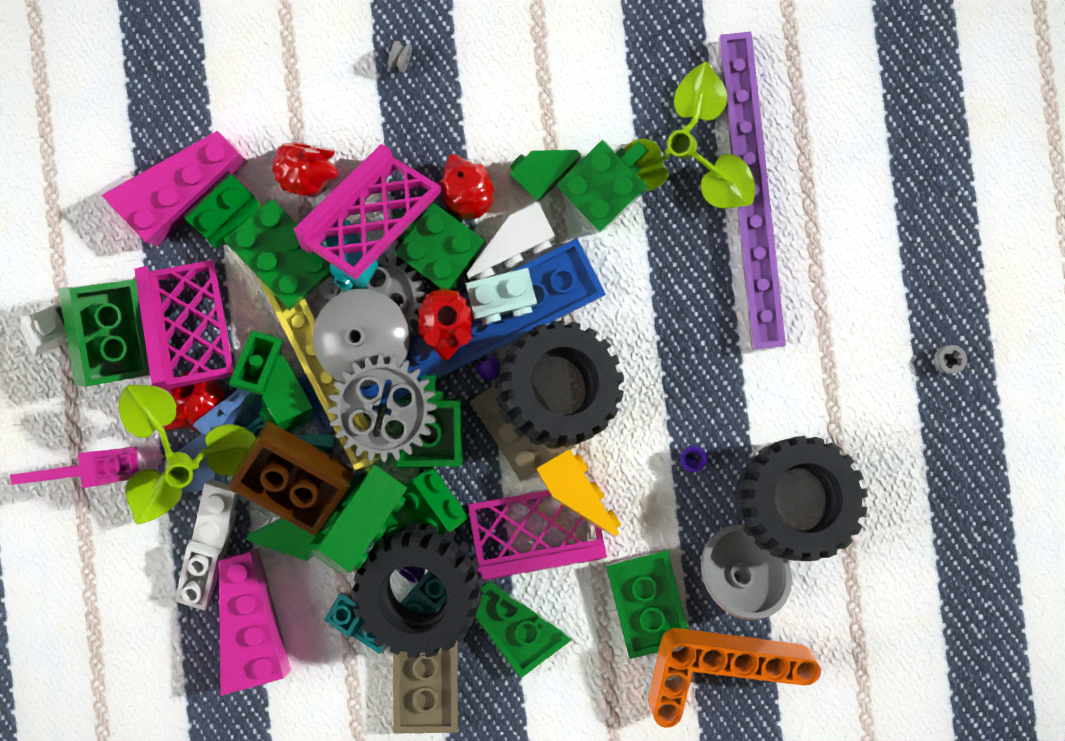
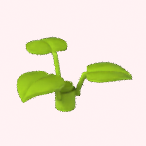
M704 62L691 70L676 90L674 106L677 114L684 118H693L687 126L683 127V130H676L669 136L667 140L668 148L665 150V154L661 156L660 147L652 140L645 138L632 141L624 150L627 152L638 141L649 150L638 162L642 169L637 173L649 186L646 191L659 188L667 180L668 169L663 162L668 160L673 154L680 159L693 157L710 170L702 178L701 191L705 200L711 205L725 209L750 206L755 198V181L746 162L736 155L723 154L718 158L714 166L696 152L697 141L690 134L692 128L698 123L699 118L704 121L714 120L724 111L727 104L726 88L708 62Z
M130 384L125 386L119 398V414L124 427L132 435L139 438L149 437L157 430L166 457L165 470L161 474L154 469H143L134 473L127 481L126 499L135 523L139 525L152 521L171 510L181 498L182 487L187 486L192 481L193 469L199 468L200 461L206 455L207 464L213 472L223 476L234 475L236 468L257 437L243 427L224 424L214 427L205 436L207 449L201 450L194 460L186 453H173L166 432L162 427L170 424L176 416V402L172 395L165 389L152 385Z

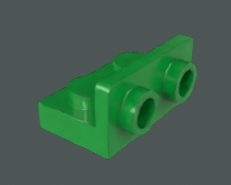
M228 171L183 214V217L215 249H218L221 245H226L223 240L258 211L261 203Z

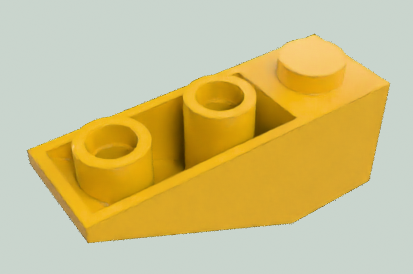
M569 449L536 468L553 500L615 538L620 534L617 529L621 526L619 519L612 509L606 511L600 501L605 496L596 481L590 483L584 472L588 470V467L579 453L574 456Z

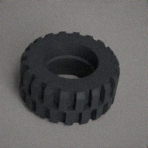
M562 320L552 321L548 325L543 323L537 325L516 340L505 352V357L499 363L497 370L500 372L499 376L495 378V388L499 389V395L496 397L498 407L503 406L505 414L502 416L507 424L509 422L513 423L516 427L515 433L520 437L524 435L529 437V442L537 446L545 444L547 448H559L577 445L602 432L609 426L608 421L615 418L619 411L616 404L622 401L624 391L619 389V384L624 382L623 372H617L616 365L620 363L617 354L611 357L607 350L611 345L606 339L601 342L595 338L598 332L590 327L585 331L581 330L580 323L571 321L567 325H563ZM549 356H557L570 361L578 368L585 383V398L583 404L575 412L566 415L555 414L543 407L537 400L533 392L531 377L534 367L540 360Z
M796 436L765 446L758 451V455L751 457L745 464L748 468L745 472H741L738 482L742 484L740 490H737L735 500H740L741 509L736 511L738 518L744 519L746 523L743 529L747 536H753L756 539L754 544L761 550H768L770 555L790 561H819L821 558H830L837 555L838 549H846L852 543L851 535L859 534L863 526L858 523V520L867 515L868 507L862 506V498H868L867 488L861 489L859 481L864 479L861 470H853L851 465L855 461L849 454L841 455L839 453L841 447L834 443L825 444L824 439L818 437L805 438V436ZM792 469H805L812 473L819 480L825 492L826 505L823 516L810 529L798 530L787 525L780 517L775 505L777 483L785 472Z
M410 524L405 531L401 527L392 530L387 537L383 536L368 552L367 559L355 573L353 580L356 584L352 588V599L357 601L353 607L355 616L363 618L364 621L360 626L366 634L370 632L374 634L373 642L380 647L383 643L391 647L389 652L399 655L400 651L408 652V658H418L420 653L425 652V656L428 658L436 656L440 648L442 651H448L454 647L456 640L461 641L467 634L481 603L483 592L480 589L483 584L482 573L477 572L479 563L476 557H468L469 547L464 541L457 544L453 540L455 534L446 530L444 535L438 533V526L428 524L425 530H420L419 524ZM407 566L420 567L432 572L445 587L448 597L447 604L441 610L433 613H418L407 609L396 599L390 585L391 574L396 569Z

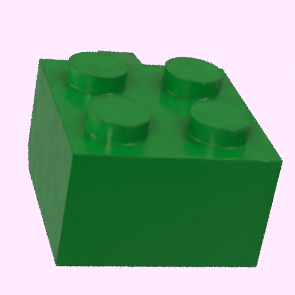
M602 139L556 186L599 232L605 231L649 188L647 183L637 174L642 169L638 162L649 150L638 141L627 152L622 147L616 152L606 140Z
M432 202L423 216L419 215L400 236L404 242L395 252V255L438 288H446L453 291L484 249L486 243L484 239ZM398 210L392 219L402 218L405 214Z
M423 374L421 380L429 379V383L424 387V391L434 390L435 392L433 397L427 399V402L437 404L435 410L427 411V414L435 417V423H425V426L431 430L430 435L419 434L423 445L420 447L412 442L411 455L407 454L403 449L400 450V458L396 460V467L461 466L464 460L462 397H444V391L436 390V374ZM398 398L396 401L405 404L412 398ZM395 420V435H399L404 431V426L400 421Z

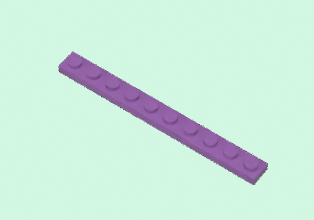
M752 31L721 34L718 41L723 84L728 96L726 114L730 151L732 155H736L746 162L755 181L754 202L750 206L737 207L752 350L786 346Z

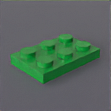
M271 199L223 240L290 311L332 275L329 268L330 262L315 252L309 254L301 248L294 232L297 224Z
M667 549L605 564L629 659L658 652L663 634L672 628L688 629Z

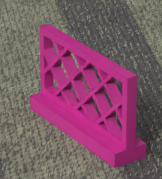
M380 144L294 228V232L302 249L309 254L315 252L356 280L442 192L441 186L394 158L391 149ZM395 170L404 175V181L386 183V179ZM424 187L428 190L422 197L410 198L409 189ZM405 189V199L387 201V192ZM382 193L383 202L365 204V200L371 194ZM406 208L407 213L402 218L389 220L388 210ZM383 211L384 221L366 223L365 213ZM350 215H361V224L343 226V222ZM385 229V235L380 240L367 242L368 231ZM362 233V243L344 245V235ZM328 237H339V246L325 248L321 245ZM363 251V257L354 267L345 261V254Z
M214 260L149 271L147 266L134 268L152 385L163 388L172 394L171 389L231 377L234 372ZM205 271L210 273V279L203 287L190 281L196 273ZM174 278L179 283L169 294L160 288L159 280ZM185 286L198 292L189 305L176 298ZM204 296L215 302V306L208 315L195 309ZM172 303L184 309L175 322L164 316V312ZM190 314L203 320L193 333L181 326ZM216 315L218 318V322L214 320ZM209 324L220 330L219 336L212 344L199 337ZM176 331L189 337L180 350L169 345V340ZM195 342L208 348L199 361L186 355ZM221 343L223 346V350L218 348L221 345ZM213 353L225 358V368L211 370L204 365ZM181 359L194 366L188 375L174 378L173 369Z
M137 446L78 453L79 465L11 474L10 482L11 485L80 476L82 488L126 481L134 473L140 471Z
M548 490L468 504L476 556L479 563L478 572L482 573L483 581L606 559L607 554L602 530L588 522L594 526L597 540L583 542L574 536L573 533L584 518L580 517L572 530L568 532L554 522L563 510V505L559 507L552 519L538 511L536 508L542 499L551 497ZM537 500L533 506L525 501ZM514 503H522L530 509L520 525L505 515ZM506 505L502 512L495 508ZM490 508L499 515L489 531L478 524L476 510ZM533 512L549 522L539 538L523 528ZM502 518L517 527V530L507 544L492 534ZM552 525L567 535L559 547L552 548L542 541ZM479 529L486 533L482 541ZM520 531L536 541L529 552L519 553L511 547ZM489 537L505 546L497 558L484 560L482 547ZM570 538L577 542L576 544L566 545ZM539 544L547 548L534 551ZM508 549L515 554L510 556H504Z

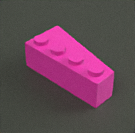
M216 131L101 196L144 242L157 247L185 221L183 214L226 172L229 171L234 175L248 160L225 136Z
M259 548L228 556L219 561L221 696L284 679L291 671Z

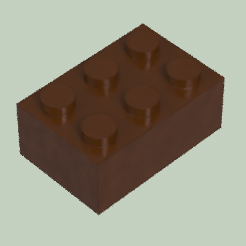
M267 421L236 468L228 489L316 536L349 489L353 468L272 422Z

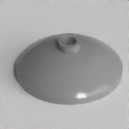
M370 289L348 290L332 298L320 311L313 329L314 351L319 363L331 377L338 381L346 382L341 374L342 371L345 369L353 374L352 363L356 361L364 367L366 356H369L373 363H377L379 354H383L385 363H390L393 355H396L397 365L401 366L406 359L410 346L409 325L401 308L388 296ZM358 330L361 334V339L359 342L354 343L351 335L354 331ZM366 380L362 382L361 387L372 386L377 383L372 380Z
M746 525L725 527L710 538L702 553L701 573L708 593L724 611L740 619L761 620L775 614L784 606L791 592L792 573L788 559L777 558L770 555V551L761 550L754 544L756 539L753 536H747L743 529ZM734 574L739 577L740 583L735 579Z

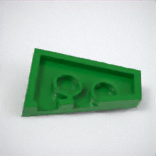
M489 580L482 585L480 589L483 592L482 599L475 617L520 678L524 677L572 640L571 636Z

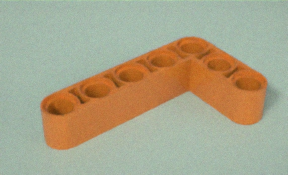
M672 628L665 632L661 639L649 690L648 703L655 722L661 727L670 728L677 725L682 718L693 672L807 686L819 679L821 668L810 649L802 644ZM679 646H684L679 651H673L675 648ZM715 650L712 654L705 655L707 652ZM745 654L744 657L736 659L738 656ZM671 676H676L674 679L667 680Z

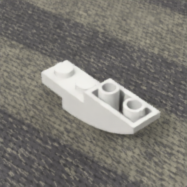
M208 479L204 483L193 537L187 545L175 602L204 611L208 607L219 576V561L225 558L237 511L234 510L238 494L228 489L229 484Z

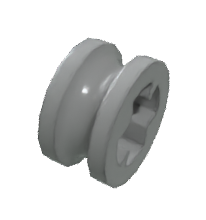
M396 40L390 51L388 68L398 67L399 72L404 73L411 58L412 45L402 46L401 42Z
M956 345L943 346L934 355V365L940 372L945 374L958 373L964 369L967 363L965 351ZM953 352L956 355L953 359L957 358V363L947 367L945 363L948 361H944V355L952 354Z

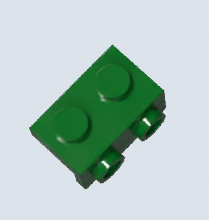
M433 467L428 468L405 485L407 490L403 497L406 500L401 508L412 524L420 525V530H425L428 524L438 526L437 532L444 535L446 530L452 532L469 518L461 504L455 499Z

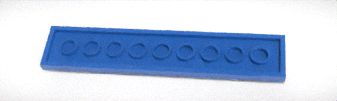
M578 238L512 270L529 269L537 300V306L531 307L533 312L531 314L514 317L513 312L500 315L501 321L482 325L481 320H474L468 293L462 295L466 299V305L471 308L472 333L470 335L472 338L468 344L460 345L449 360H443L419 336L418 325H413L412 328L417 335H410L409 351L405 361L409 360L408 371L412 372L420 368L418 380H421L423 374H436V380L518 340L525 332H529L535 326L542 323L548 325L552 321H556L604 297L606 293ZM304 374L296 378L313 407L312 420L318 433L330 434L335 430L333 426H330V420L307 375ZM391 380L385 381L381 402L379 405H374V407L380 409L387 405L392 384ZM378 384L361 387L362 392L367 396H374L379 393ZM398 388L393 392V396L397 400L411 392L406 388Z

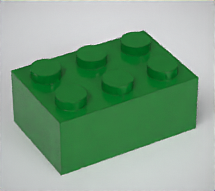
M121 279L58 288L75 385L88 387L150 375L135 279Z
M376 465L361 469L350 484L349 489L305 550L336 572L351 573L353 569L357 571L368 557V553L365 551L372 540L377 542L387 528V525L384 523L391 513L396 514L404 504L406 498L403 497V494L407 487Z

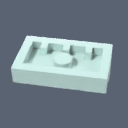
M528 268L466 283L474 320H481L482 325L501 321L500 315L513 312L514 317L533 313L531 307L537 306Z

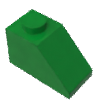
M576 149L533 150L526 157L521 154L509 167L512 170L509 173L510 180L534 203H540L556 184L580 161L581 153Z
M251 330L229 381V386L262 395L276 359L282 355L283 339Z
M281 355L276 359L262 396L263 409L259 413L264 424L270 421L280 428L289 431L311 421L313 407L284 355Z
M283 518L249 533L246 539L247 541L305 561L313 558V555L305 549L314 538V535Z

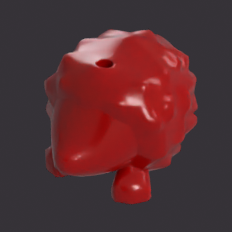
M302 142L282 143V146L277 148V154L273 158L272 171L275 174L274 180L280 184L284 191L315 198L326 191L330 180L338 177L337 168L328 160L335 155V150L315 147Z
M450 154L443 172V178L438 183L442 190L440 193L442 201L447 206L448 211L454 212L456 217L466 221L480 218L490 211L494 201L492 194L495 189L491 178L483 164H474L455 154Z
M442 288L427 294L422 306L419 308L417 315L418 334L445 361L454 355L460 345L468 344L472 338L470 335L472 333L471 308L466 305V299L458 291Z
M190 371L184 372L182 376L188 375ZM219 380L171 389V395L176 402V416L170 424L162 427L166 431L191 429L197 432L198 430L193 424L226 399Z

